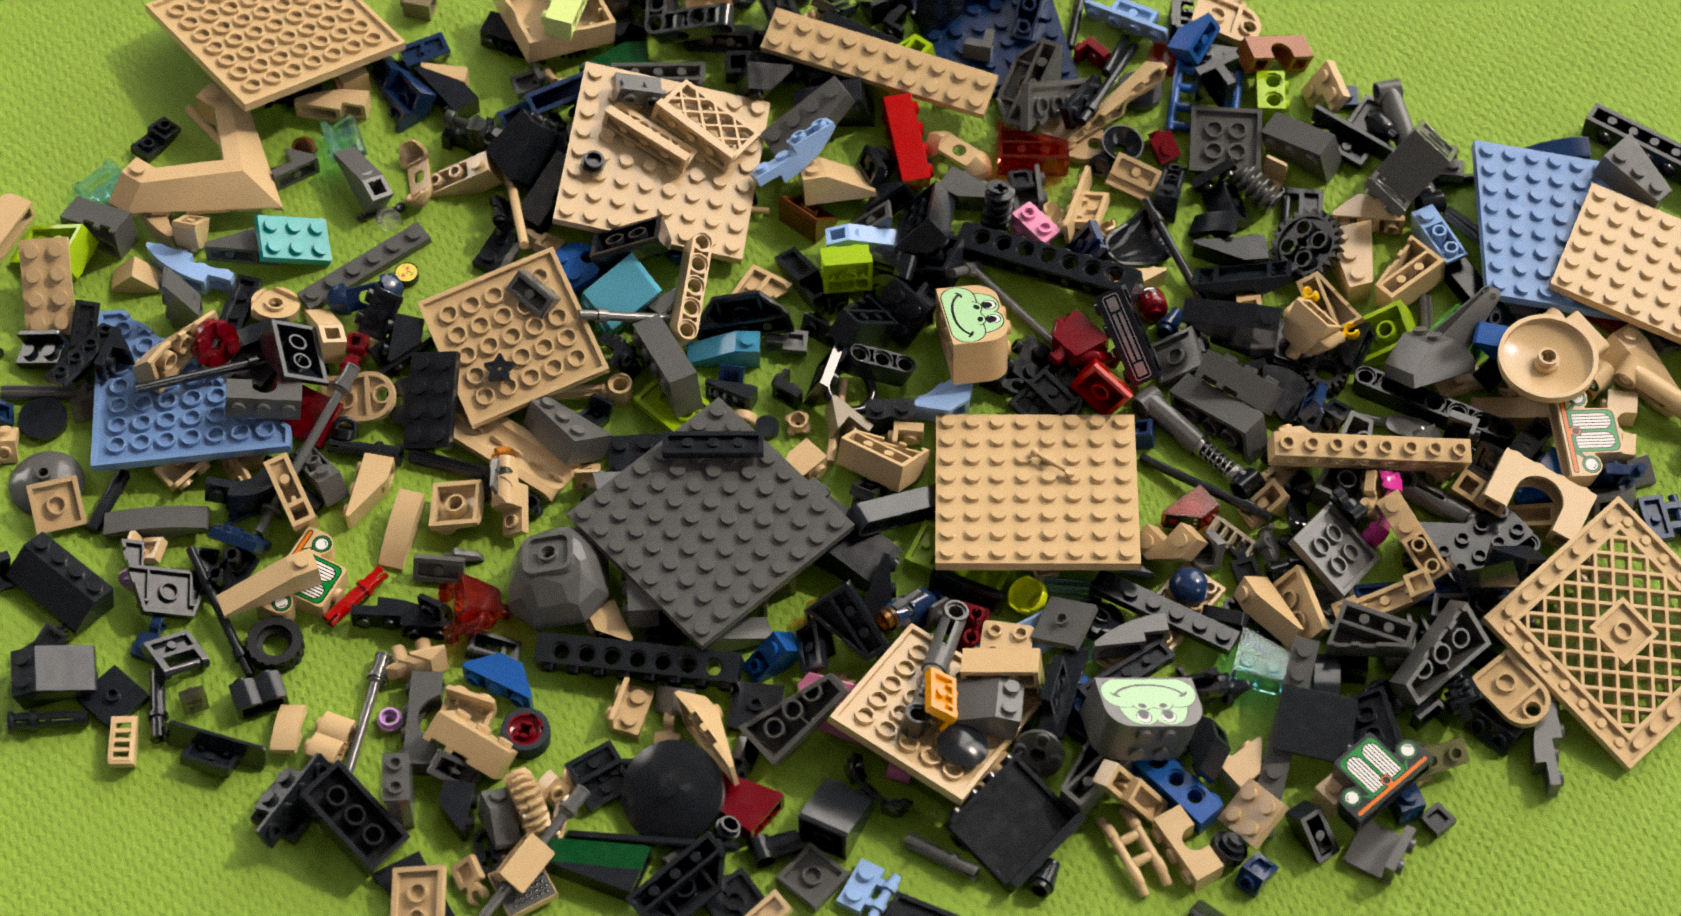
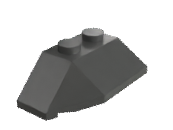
M1040 38L1036 41L1037 43L1027 47L1015 56L996 97L1005 124L1020 128L1021 83L1060 80L1063 57L1062 44Z
M705 62L611 63L613 68L680 83L687 79L698 87H702L705 84Z

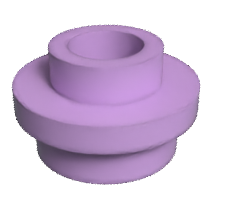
M393 707L383 709L377 717L378 727L387 733L399 730L403 725L401 712ZM389 719L395 720L392 723H386Z

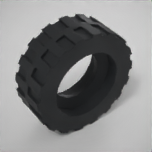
M269 616V618L261 619L260 622L255 623L253 628L249 630L248 638H246V647L250 661L255 665L256 669L261 671L279 670V673L284 674L289 670H293L297 664L299 665L305 653L304 639L299 626L293 623V620L286 619L284 616ZM272 635L284 636L288 641L287 650L281 655H268L263 650V643L268 637Z

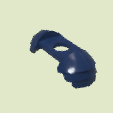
M392 273L381 274L380 281L346 288L345 284L341 283L328 290L327 305L333 312L339 315L351 316L352 312L364 310L367 304L359 300V294L362 291L368 290L369 287L373 289L375 284H378L381 288L402 296L404 285L398 276Z

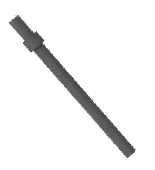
M596 308L595 310H577L576 316L577 319L594 320L596 323H607V321L639 322L658 313L608 311L606 308ZM660 314L664 322L670 324L672 314Z

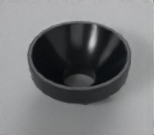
M1118 124L1109 127L1103 133L1101 150L1112 162L1117 157L1113 152L1114 147H1121L1126 155L1138 159L1143 152L1144 142L1139 132L1134 128Z

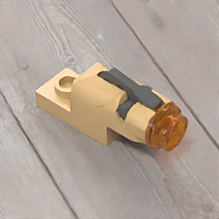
M507 446L496 447L490 458L489 473L490 489L492 490V508L503 512V537L510 539L529 533L528 486L518 482V464L516 463L514 449Z

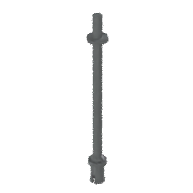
M347 362L338 380H334L332 384L334 392L292 464L297 475L342 396L350 394L352 390L351 385L361 371L357 365ZM277 492L270 504L263 503L261 506L265 513L255 529V532L259 535H264L274 517L281 518L282 513L278 510L281 500Z
M384 651L376 652L372 669L367 673L366 678L370 684L345 766L352 774L357 763L379 686L387 681L386 666L389 665L392 656L390 654L387 655L388 653Z
M577 784L565 801H561L558 805L559 814L539 837L543 843L547 845L567 819L575 818L578 815L577 811L586 799L590 797V791L584 786ZM506 880L478 916H491L513 889Z

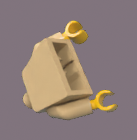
M1309 286L1304 287L1302 290L1303 296H1299L1284 311V327L1281 333L1290 342L1285 355L1295 360L1299 358L1301 353L1305 355H1319L1345 342L1346 337L1350 340H1355L1360 335L1359 329L1351 333L1348 332L1355 327L1353 322H1347L1344 325V331L1341 332V326L1315 304L1320 296L1317 291L1313 292Z

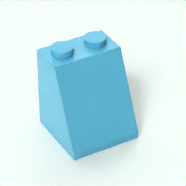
M631 253L582 293L579 301L583 310L606 308L608 311L646 313V307L659 298L662 290L635 255ZM607 321V323L595 322V325L601 333L605 332L612 336L632 322Z

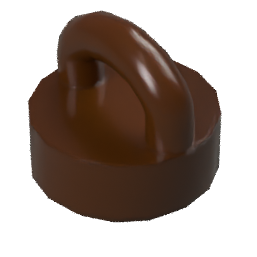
M307 136L296 138L291 145L293 150L315 154L318 151L314 141Z

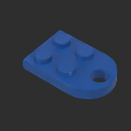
M581 242L570 243L555 250L574 293L591 285L599 278L602 272L593 262L585 263L582 261L584 257L590 256L591 245Z

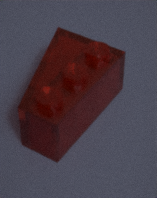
M997 121V176H1007V171L1030 168L1031 172H1033L1034 164H1039L1040 172H1044L1045 176L1068 177L1069 140L1041 132L1037 135L1020 131V127L1014 129L1004 126V122Z

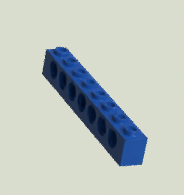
M1083 674L1079 686L1088 682L1090 679ZM1077 694L1070 717L1084 727L1080 714L1084 701L1077 699L1080 698ZM1178 759L1133 761L1130 773L1135 777L1141 778L1169 803L1168 807L1170 809L1180 804L1194 823V831L1198 835L1211 826L1222 813L1223 804L1219 796L1213 792L1210 793L1197 776L1189 774L1184 769L1183 764ZM1152 765H1159L1162 768L1155 769L1152 767ZM1170 782H1178L1181 785L1173 786ZM1196 799L1199 803H1191L1189 800Z

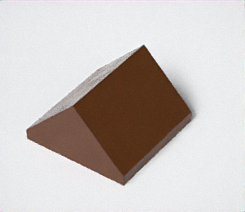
M802 195L780 196L779 220L814 244H817L825 236L826 228L834 227L839 220L817 204L805 206Z

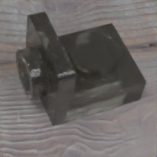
M203 685L189 687L178 693L185 716L210 709Z

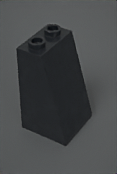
M829 495L827 499L846 516L849 509ZM854 529L814 561L813 564L843 581L849 579L855 588L865 593L884 551H889L890 557L895 558L896 568L901 561L897 557L902 549L881 533L860 536Z

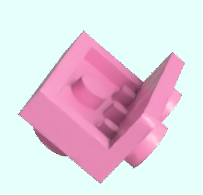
M1027 202L1012 213L1010 224L1012 235H1021L1027 239L1037 242L1043 241L1050 245L1051 240L1061 233L1060 229L1031 202Z

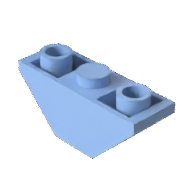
M952 379L945 383H939L927 394L919 395L915 398V419L936 422V414H967L970 408L974 383L953 385Z

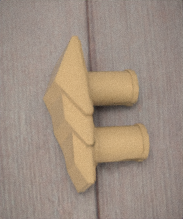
M420 638L415 642L416 651L409 652L408 655L405 646L400 644L393 646L390 649V655L394 663L386 666L388 680H410L412 671L443 672L449 669L445 645L432 647L428 638Z

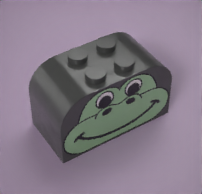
M1094 678L1081 707L1080 714L1089 742L1099 754L1113 760L1161 761L1176 759L1185 752L1201 719L1202 706L1192 678Z

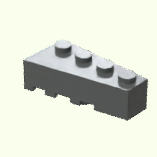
M833 76L761 132V137L774 155L783 150H790L786 141L791 139L792 134L799 130H806L812 126L811 124L815 120L820 118H828L837 125L855 103V100L845 86Z
M1187 373L1169 390L1171 406L1193 424H1202L1204 430L1213 439L1217 436L1227 444L1226 449L1234 454L1238 451L1244 456L1243 461L1250 466L1262 455L1267 446L1268 439L1265 417L1261 411L1247 406L1240 399L1229 396L1220 388H1215L1203 379L1195 377L1190 373Z
M829 673L738 728L773 765L780 766L830 717L850 694L851 690L835 674Z

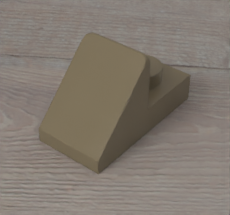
M836 395L831 398L825 408L830 439L841 428L847 433L854 429L869 433L873 427L871 422Z

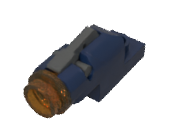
M921 587L907 595L897 597L895 600L884 605L876 615L877 623L884 631H894L897 628H903L912 623L922 628L926 626L930 606L945 596L938 590L930 593L925 587Z

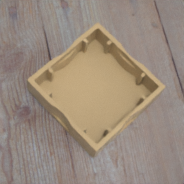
M493 0L528 63L613 43L615 40L616 21L603 0L587 1L571 41L544 34V24H541L543 11H548L549 0Z

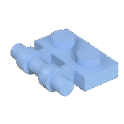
M861 858L837 898L836 905L858 916L861 915L864 908L870 910L867 916L883 915L887 909L886 904L890 897L894 896L899 889L897 885L901 877L896 873H892L889 880H884L882 878L885 875V869ZM876 889L882 891L877 899L871 898Z

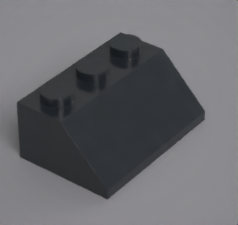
M658 215L616 227L609 231L595 233L589 257L601 270L606 268L612 269L631 253L639 261L652 255L661 256L667 251H670L672 238L663 216Z

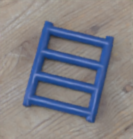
M1181 60L1176 61L1166 120L1165 131L1170 129L1171 133L1174 130L1190 133V123L1176 121L1177 111L1191 113V106H1200L1179 102L1180 92L1190 94L1191 89L1190 84L1182 83L1183 74L1193 75L1194 69L1197 67L1185 65ZM1242 70L1236 71V85L1230 108H1240L1244 72Z

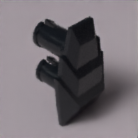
M231 546L224 551V557L220 562L208 569L207 577L212 582L217 594H220L249 578L261 559L248 550Z

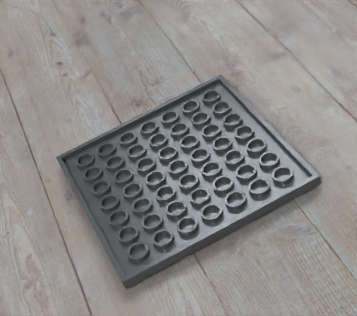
M718 397L675 431L755 430ZM765 440L764 458H662L661 441L567 513V519L701 650H704L855 529V524Z

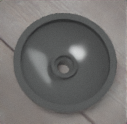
M58 451L39 452L25 458L14 469L9 481L10 495L20 510L32 515L26 485L77 475L82 496L85 488L84 472L80 464L68 454Z

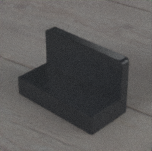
M1221 180L1202 195L1207 212H1237L1240 214L1236 223L1238 227L1245 229L1251 225L1237 186H1232L1230 183Z

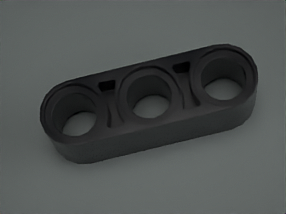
M862 344L852 345L841 361V367L848 375L897 387L904 386L916 369L914 360L907 355Z

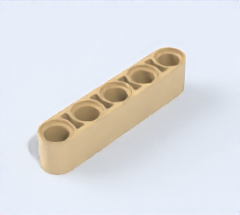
M703 231L697 232L685 243L682 253L669 327L680 347H684L694 339L699 329L713 248L712 237Z

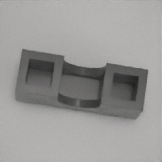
M227 378L225 417L301 420L302 382L277 381V387L274 391L262 393L253 389L252 380Z

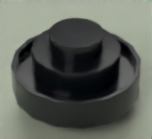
M1225 830L1218 831L1210 841V847L1217 857L1228 866H1240L1248 856L1247 847L1242 837L1237 833Z

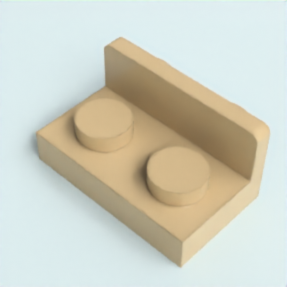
M624 677L622 685L618 684L615 689L614 699L616 700L613 706L608 707L605 720L608 721L609 732L639 740L655 699V691L631 685L630 678Z

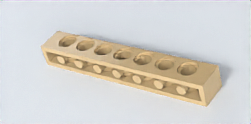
M1274 431L1267 441L1268 465L1462 473L1464 468L1467 469L1472 463L1470 439Z

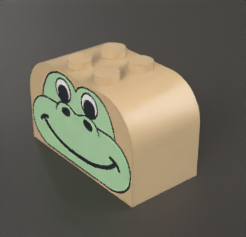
M969 285L936 289V331L953 385L993 381L1002 377L1007 371V358L1011 354V345L1008 340V335L1011 334L1010 320H1006L1005 306H1001L998 295L990 288Z

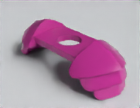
M1380 469L1378 474L1381 475L1382 485L1387 490L1386 495L1396 489L1402 495V479L1399 472L1394 473L1392 470ZM1381 511L1377 523L1371 522L1369 528L1360 533L1363 539L1370 546L1374 545L1375 548L1383 543L1390 534L1388 531L1390 525Z

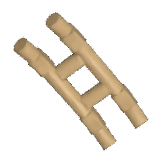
M1125 806L1119 810V814L1131 829V832L1120 837L1115 828L1104 817L1097 819V826L1101 829L1108 842H1110L1127 870L1128 876L1140 898L1150 894L1142 873L1138 868L1146 863L1151 862L1163 887L1173 883L1164 860L1159 856L1141 826V822L1134 813ZM1138 840L1145 853L1131 858L1124 846Z

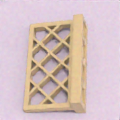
M687 79L665 99L661 98L656 102L650 117L675 137L698 150L701 156L725 173L732 167L733 162L754 144L761 135L759 131ZM686 89L694 95V98L683 97L682 92ZM669 103H679L681 110H677ZM685 104H695L697 110H686ZM701 104L710 106L713 111H702ZM688 117H698L699 123H695ZM703 117L714 118L715 124H705ZM720 118L728 119L731 121V125L721 124ZM706 130L717 131L718 137H714ZM722 131H733L734 138L723 137ZM738 132H746L751 137L740 138ZM725 144H736L737 150L734 151Z

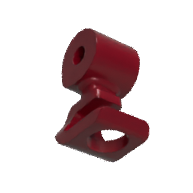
M349 332L345 350L349 355L339 364L338 372L340 375L347 362H351L359 367L358 364L361 363V357L368 354L370 335Z

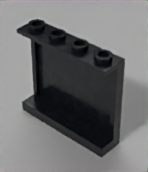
M1021 750L1014 756L1009 753L999 763L1002 768L997 773L992 770L982 780L985 785L980 790L975 787L965 799L967 803L962 808L957 805L946 815L950 820L944 825L1009 894L1016 891L1087 819L1081 811L1074 814L1019 758L1023 753Z

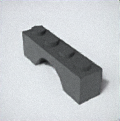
M412 671L411 681H406V696H409L408 704L404 703L403 718L407 719L406 726L401 728V742H404V750H399V753L409 752L412 772L416 776H433L427 773L426 770L438 750L437 743L433 739L429 742L423 739L424 734L420 730V726L426 715L435 709L441 708L443 704L445 688L443 672Z

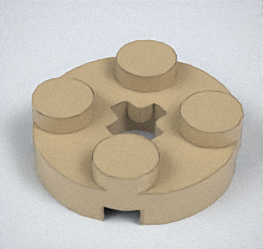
M274 287V291H266V288L255 292L251 298V317L258 321L287 317L289 322H292L299 315L300 302L297 301V295L286 288Z

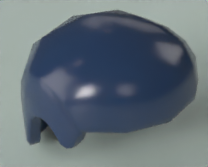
M1180 568L1169 579V591L1177 602L1185 601L1190 606H1196L1203 603L1209 595L1208 581L1206 576L1197 568Z

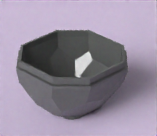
M560 527L549 529L528 537L520 546L509 566L508 610L513 616L536 630L584 623L608 601L609 559L576 528Z

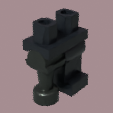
M447 109L442 120V126L446 127L441 135L442 148L451 151L453 146L467 150L471 155L475 156L484 152L503 129L495 127L494 119L488 116L486 120L481 118L480 115H475L468 120L458 117L456 111Z

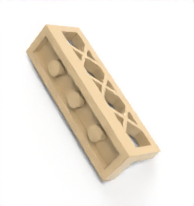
M617 102L614 107L609 105L605 110L602 122L604 126L680 173L685 171L698 153V150L620 102Z

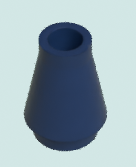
M1173 307L1169 313L1156 323L1155 333L1159 339H1164L1179 332L1183 312L1181 308Z

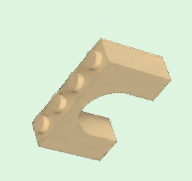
M1506 448L1477 505L1500 516L1516 489L1521 487L1540 489L1551 498L1556 510L1554 522L1544 541L1560 549L1582 529L1597 495L1588 488L1568 480L1564 475L1556 474L1547 469L1543 464L1524 457L1520 452Z

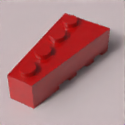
M911 93L883 97L881 120L882 124H885L886 138L890 140L892 158H897V161H895V171L898 181H904L910 190L927 188L930 185V179L934 178L932 164H928L926 157H929L928 145L923 143L921 137L924 136L923 124L917 120V115H919L918 102L913 101Z

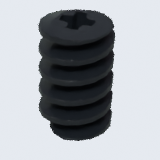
M991 180L986 184L987 189L985 190L983 213L981 215L982 221L980 224L990 229H1000L1006 232L1010 228L1015 188L1004 180Z

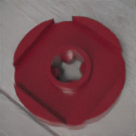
M208 319L196 328L192 336L195 339L193 345L190 346L192 356L196 361L204 366L214 367L226 364L239 351L240 342L238 341L236 329L230 323L222 319ZM212 340H218L217 345L211 348V346L213 345Z

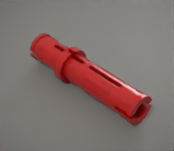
M377 565L363 580L359 579L356 582V586L322 616L324 621L328 620L327 624L334 628L351 611V605H358L366 597L372 596L374 594L373 590L389 577L386 572L384 574L381 573L384 569Z

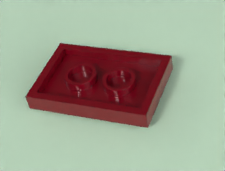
M277 374V377L269 392H272L276 389L277 381L290 380H284ZM302 385L301 420H278L284 421L291 426L292 435L306 441L330 397ZM338 403L315 446L324 448L333 429L334 421L338 418L344 406L343 403Z

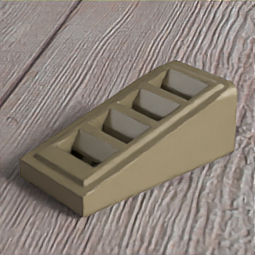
M1218 515L1207 529L1221 532L1219 536L1223 540L1226 536L1230 537L1226 542V550L1224 552L1228 556H1230L1228 547L1230 544L1233 545L1235 541L1239 543L1244 541L1246 546L1249 547L1246 551L1247 557L1255 555L1257 552L1253 539ZM1239 544L1236 548L1233 547L1235 551H1241Z

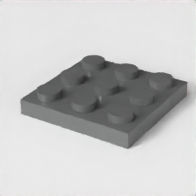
M1191 106L1189 174L1200 175L1230 157L1238 170L1234 171L1235 174L1247 163V168L1256 166L1255 175L1260 173L1262 109Z
M1331 501L1288 542L1289 546L1337 600L1344 597L1380 559L1379 555Z

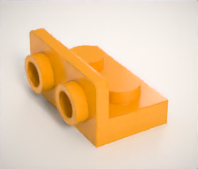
M930 667L925 671V712L937 717V729L943 731L949 725H952L958 716L956 678Z

